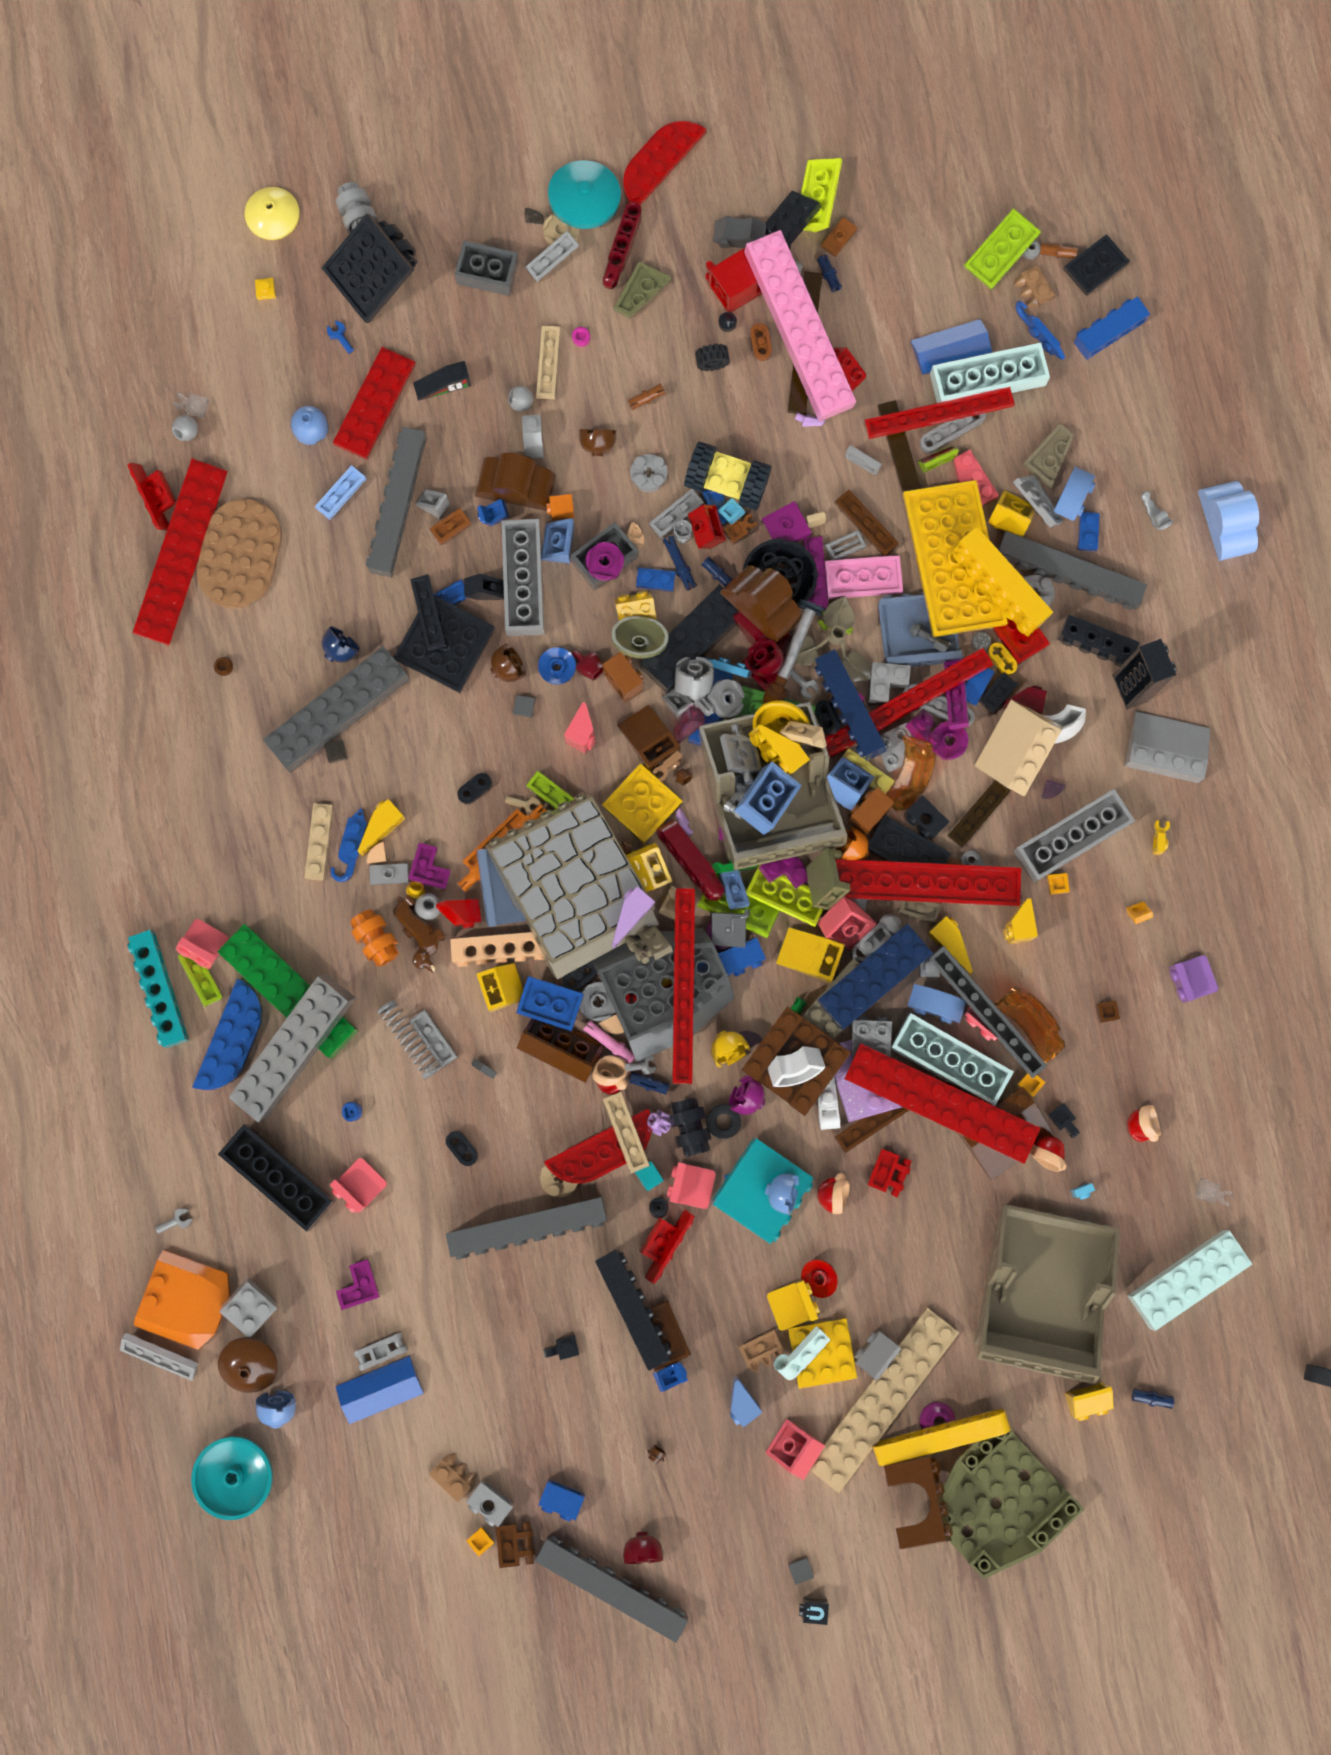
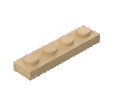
M542 326L537 399L555 400L561 331L560 327Z
M313 803L304 876L306 880L325 881L333 805Z
M622 1093L604 1098L603 1103L630 1174L649 1167Z

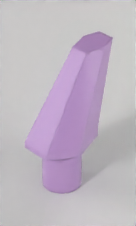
M797 413L795 420L802 422V426H822L826 421L819 422L817 417L809 414L805 416Z
M680 807L675 812L676 820L685 833L690 836L693 833L688 826L690 822Z

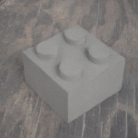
M248 1277L220 1307V1313L247 1337H251L277 1309L278 1303Z

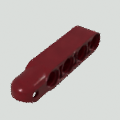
M630 202L626 205L612 244L602 279V284L607 289L612 290L617 286L620 275L628 261L642 219V209L637 202ZM631 212L637 213L636 215H630ZM627 228L631 229L630 232H626L624 230ZM619 245H625L626 247H625V248H619L618 246H619ZM615 261L620 262V264L614 265L612 263Z
M671 820L658 828L657 835L705 898L711 901L721 899L725 892L723 884L717 878L712 866L678 822Z

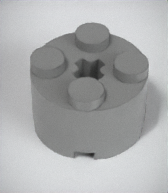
M686 657L677 662L675 672L676 692L689 696L692 700H699L701 696L711 692L714 679V669L711 661L702 657H696V660H690V657Z

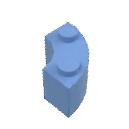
M1075 466L1055 506L1054 512L1072 521L1075 520L1077 515L1081 516L1085 508L1082 504L1087 494H1091L1096 485L1093 482L1095 475Z
M914 984L908 1007L915 1009L914 1013L925 1016L927 1013L941 1018L940 1021L943 1023L951 1024L952 1022L960 1023L966 1001L939 990Z

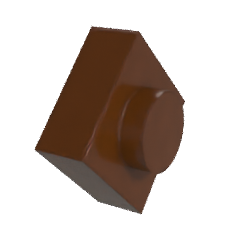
M1116 1000L1096 1004L1099 1023L1120 1019Z

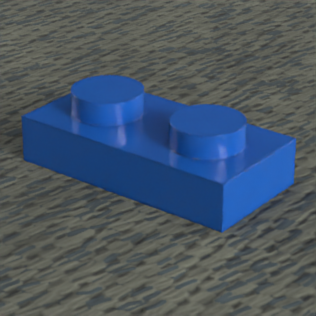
M1082 512L1081 516H1079L1078 550L1095 552L1098 550L1100 513Z
M638 568L636 588L673 592L675 572Z

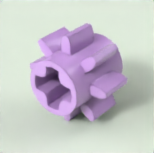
M658 1110L657 1114L652 1113L648 1117L647 1125L651 1127L654 1134L661 1136L662 1133H667L671 1128L670 1115Z

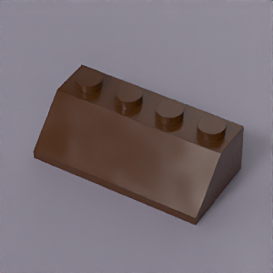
M531 1018L522 1032L516 1048L586 1083L605 1046L598 1040L574 1028L572 1031Z

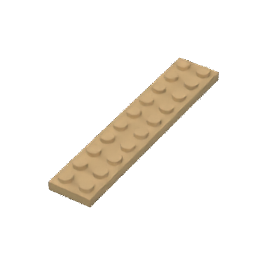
M926 1308L898 1345L901 1348L899 1353L877 1381L874 1378L824 1443L825 1447L810 1471L836 1492L840 1493L873 1449L872 1445H876L959 1332L929 1308Z

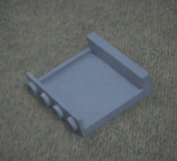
M923 592L916 596L903 594L901 597L893 598L892 595H888L879 599L878 612L884 662L886 664L916 667L944 664V662L963 658L962 650L959 649L958 633L943 636L951 641V646L945 652L933 648L934 644L920 636L913 638L912 634L909 633L914 623L917 625L920 623L922 624L921 629L932 634Z

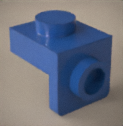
M503 499L486 507L482 505L477 506L478 518L483 524L493 526L510 517L505 500Z
M680 1362L671 1364L653 1373L660 1392L688 1381L686 1369Z

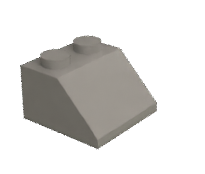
M879 1330L876 1333L873 1331L866 1340L868 1344L865 1348L861 1347L854 1355L856 1358L854 1362L876 1381L901 1350L899 1346Z

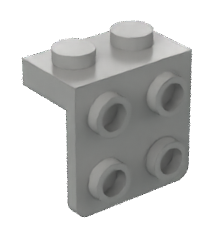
M908 723L880 735L887 750L881 754V757L889 772L911 762L929 758L928 752L905 727Z
M859 1016L851 1023L852 1058H854L860 1043L891 1057L892 1022L887 1021V1017H875V1021H868L867 1017Z

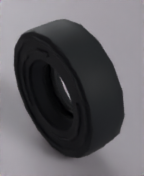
M728 1104L715 1106L709 1111L706 1124L710 1133L719 1139L733 1137L741 1127L740 1114L730 1110L732 1106ZM721 1114H727L731 1118V1125L727 1129H721L716 1124V1119Z

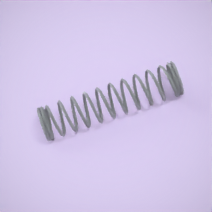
M392 1000L383 1005L377 1012L378 1014L385 1013L382 1020L390 1019L387 1023V1026L395 1025L392 1028L391 1032L396 1033L399 1031V1033L396 1035V1039L403 1038L400 1042V1045L408 1044L405 1047V1052L413 1050L409 1054V1058H414L418 1056L414 1060L413 1064L421 1063V1065L418 1067V1071L426 1069L422 1074V1077L424 1079H427L433 1074H435L437 1071H439L441 1067L440 1065H437L430 1069L437 1063V1061H435L432 1064L420 1069V1067L426 1061H428L433 1055H430L419 1062H416V1060L420 1056H422L426 1051H428L429 1048L414 1056H411L421 1045L424 1044V1042L409 1050H406L420 1036H417L414 1039L402 1044V1042L409 1035H411L415 1031V1029L401 1037H398V1035L409 1025H411V1023L396 1031H393L395 1027L399 1025L407 1017H404L401 1020L388 1025L398 1014L402 1012L401 1010L398 1013L384 1019V1017L392 1009L398 1006L395 1000Z

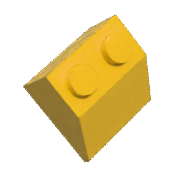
M1004 490L988 523L996 529H1002L1023 537L1036 510L1030 502Z
M1031 898L1023 901L1005 924L1003 935L1004 939L1008 940V944L1031 941L1038 937Z
M1104 1383L1065 1393L1071 1417L1078 1418V1421L1089 1419V1415L1097 1413V1416L1109 1413L1108 1410L1114 1409L1112 1387Z

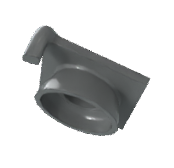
M745 910L744 914L712 912L713 944L716 946L745 948L746 918L750 916V910Z

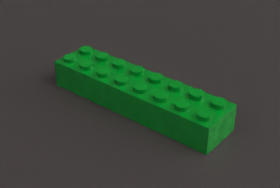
M243 924L217 951L286 1018L311 986L246 924ZM343 1016L319 1050L327 1058L333 1059L359 1031Z

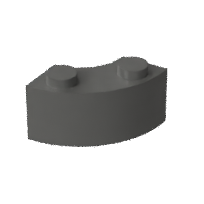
M725 216L715 221L713 242L720 244L722 248H745L746 244L765 237L766 223L754 217L738 219Z

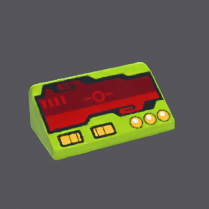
M948 446L918 460V464L923 473L954 460L959 450Z

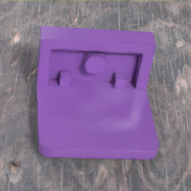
M1204 955L1169 967L1170 977L1176 985V992L1182 1003L1218 991L1208 959Z

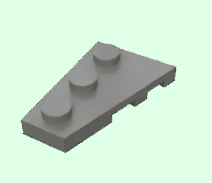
M1035 475L1020 477L1013 482L1050 528L1059 526L1064 522L1061 516L1054 512L1055 506Z

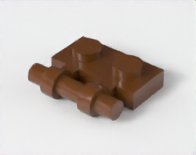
M522 1522V1531H517L516 1523L496 1526L499 1568L520 1566L519 1558L525 1557L526 1565L534 1564L535 1548H532L531 1537H533V1530L530 1527V1522ZM523 1538L524 1549L519 1550L518 1539Z

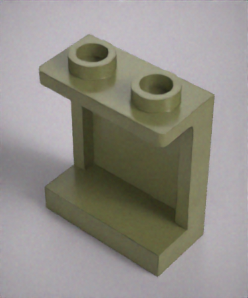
M826 848L806 867L813 907L830 910L851 890L849 883L840 882L835 859H839L842 856V851Z

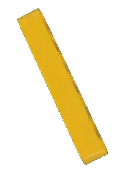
M997 1409L878 1441L872 1447L878 1465L886 1466L1004 1435L1010 1432L1011 1428L1005 1410Z

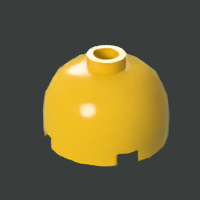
M733 1031L718 1033L710 1047L711 1056L717 1067H722L721 1064L727 1063L728 1066L732 1065L747 1055L745 1053L746 1050L750 1051V1046L743 1035Z

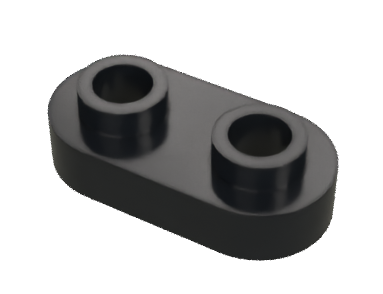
M826 700L819 701L815 707L817 720L823 732L834 735L841 726L838 714L831 702Z
M485 773L475 775L459 788L457 796L460 802L470 805L491 789V778ZM479 780H485V784L479 785ZM465 791L470 792L468 797H464L463 794Z
M590 961L564 975L562 978L563 987L577 991L591 981L597 974L593 963ZM587 967L590 968L591 973L585 974L584 969ZM570 979L575 980L576 983L574 986H570L568 984V981Z
M453 1131L447 1135L446 1145L458 1161L464 1166L474 1165L478 1160V1153L467 1138L458 1131ZM455 1137L459 1138L460 1140L458 1145L453 1144V1139ZM468 1152L472 1155L470 1160L465 1159V1154Z

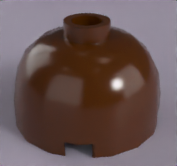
M579 429L580 444L585 451L592 452V456H603V453L613 449L616 442V430Z
M506 643L497 648L492 654V668L490 670L495 678L498 677L505 682H514L526 675V669L522 671L520 666L524 664L512 647L508 649V644Z

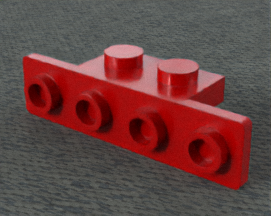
M130 462L127 464L130 475L136 483L137 491L145 503V508L152 518L153 525L158 530L167 531L169 523L164 512L174 506L176 500L163 472L156 470L147 477L141 464Z
M687 1210L682 1212L675 1226L659 1217L639 1251L654 1260L645 1275V1279L652 1284H656L662 1277L664 1268L672 1260L674 1251L682 1243L687 1229L693 1224L695 1215Z

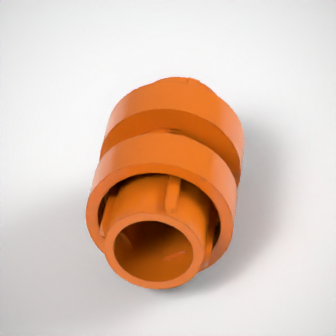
M368 909L351 919L350 924L353 928L351 934L357 943L364 942L366 947L363 948L362 952L368 961L373 960L376 966L381 967L399 955L395 947L398 942L392 933L385 934L383 929L386 928L387 924L381 915L376 916L373 910Z

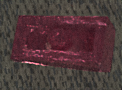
M690 706L673 729L678 744L705 723L704 713L700 708Z

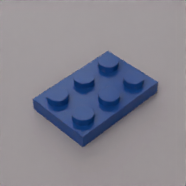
M528 976L516 1013L572 1031L584 994Z

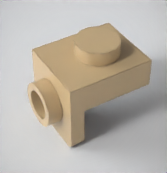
M671 886L659 913L675 920V887Z

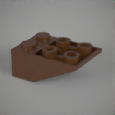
M649 705L617 725L648 771L662 764L677 750L680 752V745Z

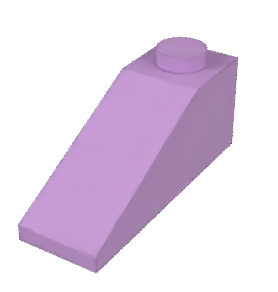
M638 886L634 890L629 889L623 896L625 900L611 946L613 948L622 941L655 903Z

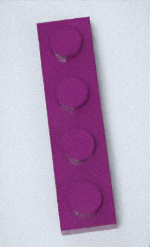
M822 537L804 538V548L812 555L818 572L816 588L808 601L826 610L828 607L823 539Z
M960 660L944 662V670ZM963 682L946 692L950 730L969 727L966 683Z

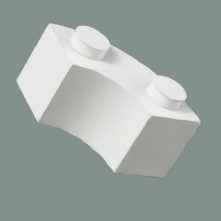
M1067 704L1065 709L1059 714L1052 716L1043 715L1062 725V731L1054 744L1072 738L1081 730L1085 723V708Z
M803 1046L792 1054L776 1056L769 1065L768 1071L773 1087H787L812 1079L823 1071L825 1064L820 1049Z

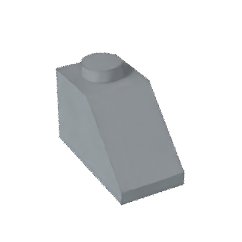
M541 415L522 416L525 456L531 459H542L544 455Z

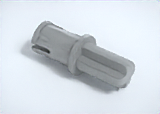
M706 695L701 696L699 700H693L696 708H700L706 716L714 713L713 706L709 703Z

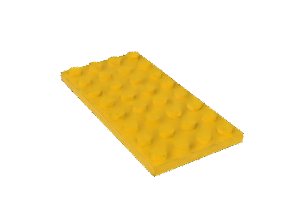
M977 480L903 492L902 495L933 637L1007 625L1008 622L1004 610L1000 605L998 606L992 601V596L987 591L985 592L981 589L976 578L971 577L967 573V568L962 563L957 562L952 553L959 541L976 527L989 539Z

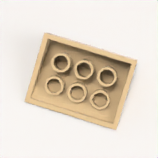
M1011 699L979 756L975 767L1007 788L1025 797L1061 733L1062 725Z

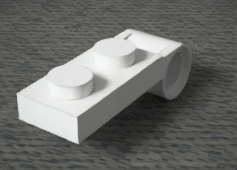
M833 1077L817 1099L820 1130L840 1128L835 1078Z

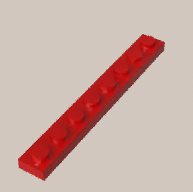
M1010 387L865 419L864 424L868 439L1011 408L1014 407L1015 403Z

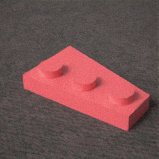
M971 450L954 458L953 463L959 483L977 480L982 507L999 497Z

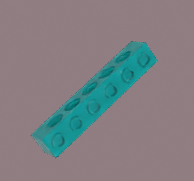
M148 930L128 937V950L135 958L133 965L141 977L139 984L141 989L145 990L147 996L145 1003L147 1008L151 1009L152 1016L150 1018L153 1026L157 1028L158 1034H156L159 1045H162L164 1048H170L190 1041L155 932ZM148 948L149 955L146 958H142V951ZM150 967L155 968V973L152 976L147 974ZM156 985H160L161 991L155 995L153 988ZM165 1003L167 1006L166 1011L160 1013L159 1006ZM168 1021L172 1022V1029L170 1031L165 1030V1024Z

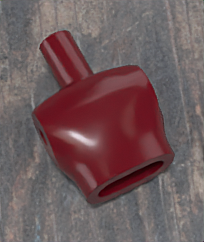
M578 650L573 651V657L579 661L576 665V670L579 674L592 681L600 677L603 673V663L595 652H590L584 656Z

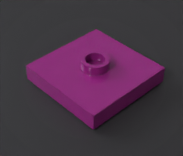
M795 501L762 518L772 539L798 542L812 534Z

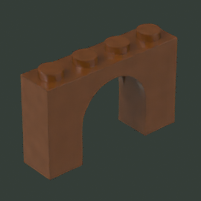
M926 1457L884 1466L888 1487L916 1483L926 1490L930 1499L929 1513L922 1522L896 1528L899 1548L911 1549L952 1541L953 1530L947 1519L949 1510L947 1503L944 1502L943 1494L945 1490L939 1478L940 1465L936 1458Z

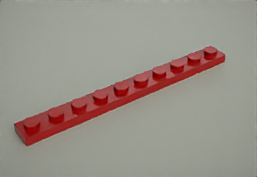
M981 648L869 712V715L877 731L988 669L993 666V663L984 648ZM848 725L841 728L836 734L825 738L829 759L856 744L855 740L851 741L847 733L850 730Z
M675 888L672 1084H692L695 889Z

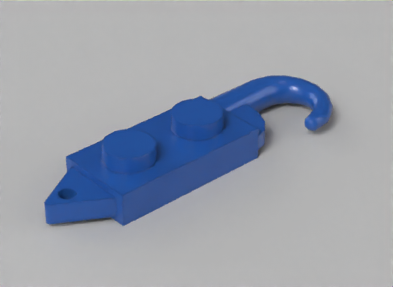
M1017 301L1015 305L1016 311L1029 327L1031 336L1038 339L1044 351L1049 352L1051 356L1055 355L1063 360L1065 355L1060 348V342L1038 317L1029 316L1024 311L1027 308L1024 302Z
M361 808L351 818L348 817L338 853L339 859L347 864L345 874L337 876L335 868L331 867V876L337 882H345L352 877L356 861L359 857L358 848L368 825Z

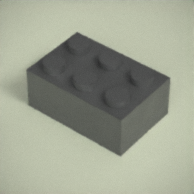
M463 241L455 271L456 283L510 296L519 264L518 253Z
M616 522L570 555L572 564L593 590H596L606 582L592 577L586 566L588 551L597 546L598 543L609 542L618 547L624 557L623 569L638 558V549ZM607 557L600 560L603 566L610 564Z

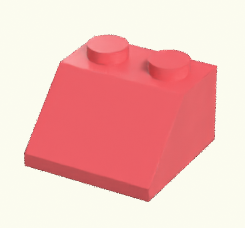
M582 702L566 730L564 738L566 744L586 754L587 750L591 751L596 740H594V730L587 705Z
M846 897L840 899L817 922L825 938L844 944V947L849 950L877 925L858 904Z
M786 1419L765 1453L791 1474L804 1480L825 1445Z

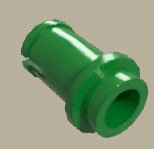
M796 997L791 1008L801 1014L807 1002Z

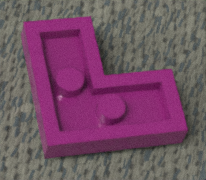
M922 709L905 727L931 755L939 748L941 742L929 730L935 724L932 716Z
M418 843L408 880L446 890L451 870L433 866L437 847Z
M797 856L765 863L759 867V870L769 883H772L784 874L795 889L808 882L806 868Z
M369 1259L350 1265L349 1268L354 1285L336 1291L341 1310L380 1298Z

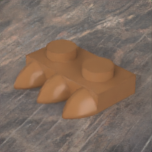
M1038 265L1022 272L1014 283V286L1017 287L1026 286L1021 291L1020 296L1031 297L1027 302V307L1029 308L1039 307L1055 297Z
M774 1329L738 1346L748 1368L755 1373L759 1371L758 1360L765 1366L770 1367L772 1362L771 1354L775 1358L784 1354L783 1347Z
M450 1454L444 1457L429 1475L454 1500L459 1502L473 1486L476 1474L470 1473L462 1477L465 1473L466 1464H458L453 1468L456 1454Z

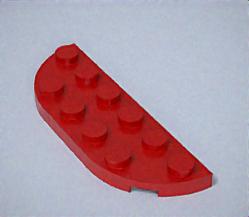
M676 121L660 128L631 159L625 169L623 186L628 202H637L641 206L706 134V128L690 121Z
M649 1109L631 1117L643 1150L646 1149L652 1133L651 1127L647 1125L648 1117L651 1115ZM613 1127L543 1162L555 1177L574 1184L591 1182L627 1164Z

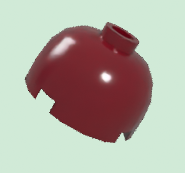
M765 638L756 641L748 649V658L745 657L746 667L753 674L760 677H770L776 674L784 660L782 649L772 639L766 640Z
M637 1532L636 1537L630 1538L624 1546V1563L662 1562L663 1549L660 1541L653 1536H648V1532Z

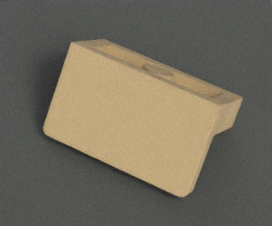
M790 721L780 731L782 736L794 742L820 748L826 747L822 727Z

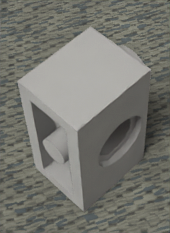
M483 1479L466 1502L469 1504L468 1508L475 1514L479 1512L485 1517V1522L499 1527L514 1506V1503ZM491 1500L494 1503V1508L491 1510L486 1509L484 1501Z

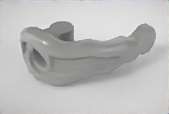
M1144 491L1141 494V499L1153 527L1161 531L1171 526L1172 520L1168 518L1167 512L1165 510L1161 512L1154 502L1150 500V492Z

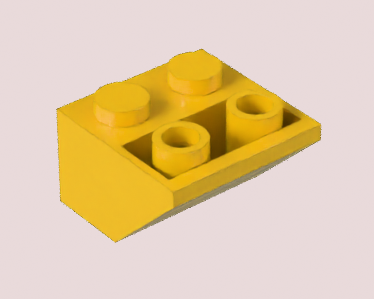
M515 963L494 967L476 974L489 1012L520 1002L524 989Z

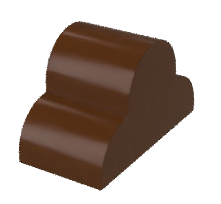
M502 453L499 458L486 457L482 462L475 497L493 501L503 499L508 504L547 511L546 503H550L549 496H552L556 475L553 471L536 465L534 460L524 455Z
M747 566L720 592L764 635L776 643L801 619V611L792 599L793 592L790 584L774 569L767 568L762 572L757 567Z

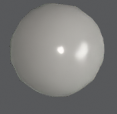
M516 386L509 392L508 404L513 410L524 412L532 406L533 394L525 386Z
M181 415L173 421L172 432L177 439L190 441L198 433V424L194 418L188 415Z
M433 894L421 895L415 903L417 915L426 920L436 918L440 914V911L436 908V904L440 903V900Z

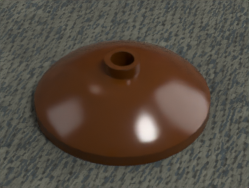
M243 1337L229 1342L222 1349L218 1358V1370L224 1382L231 1388L240 1392L254 1393L264 1390L274 1381L278 1371V1361L274 1351L266 1343L255 1338Z

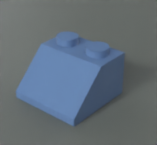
M842 757L827 778L835 800L843 807L852 810L864 796L875 776Z
M735 1376L732 1383L731 1412L729 1414L736 1425L741 1424L744 1428L758 1417L762 1410L739 1378Z

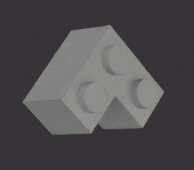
M873 662L870 667L867 704L882 706L889 701L890 688L905 689L908 687L910 666Z

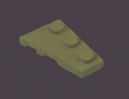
M639 261L614 306V311L631 319L672 280V277Z

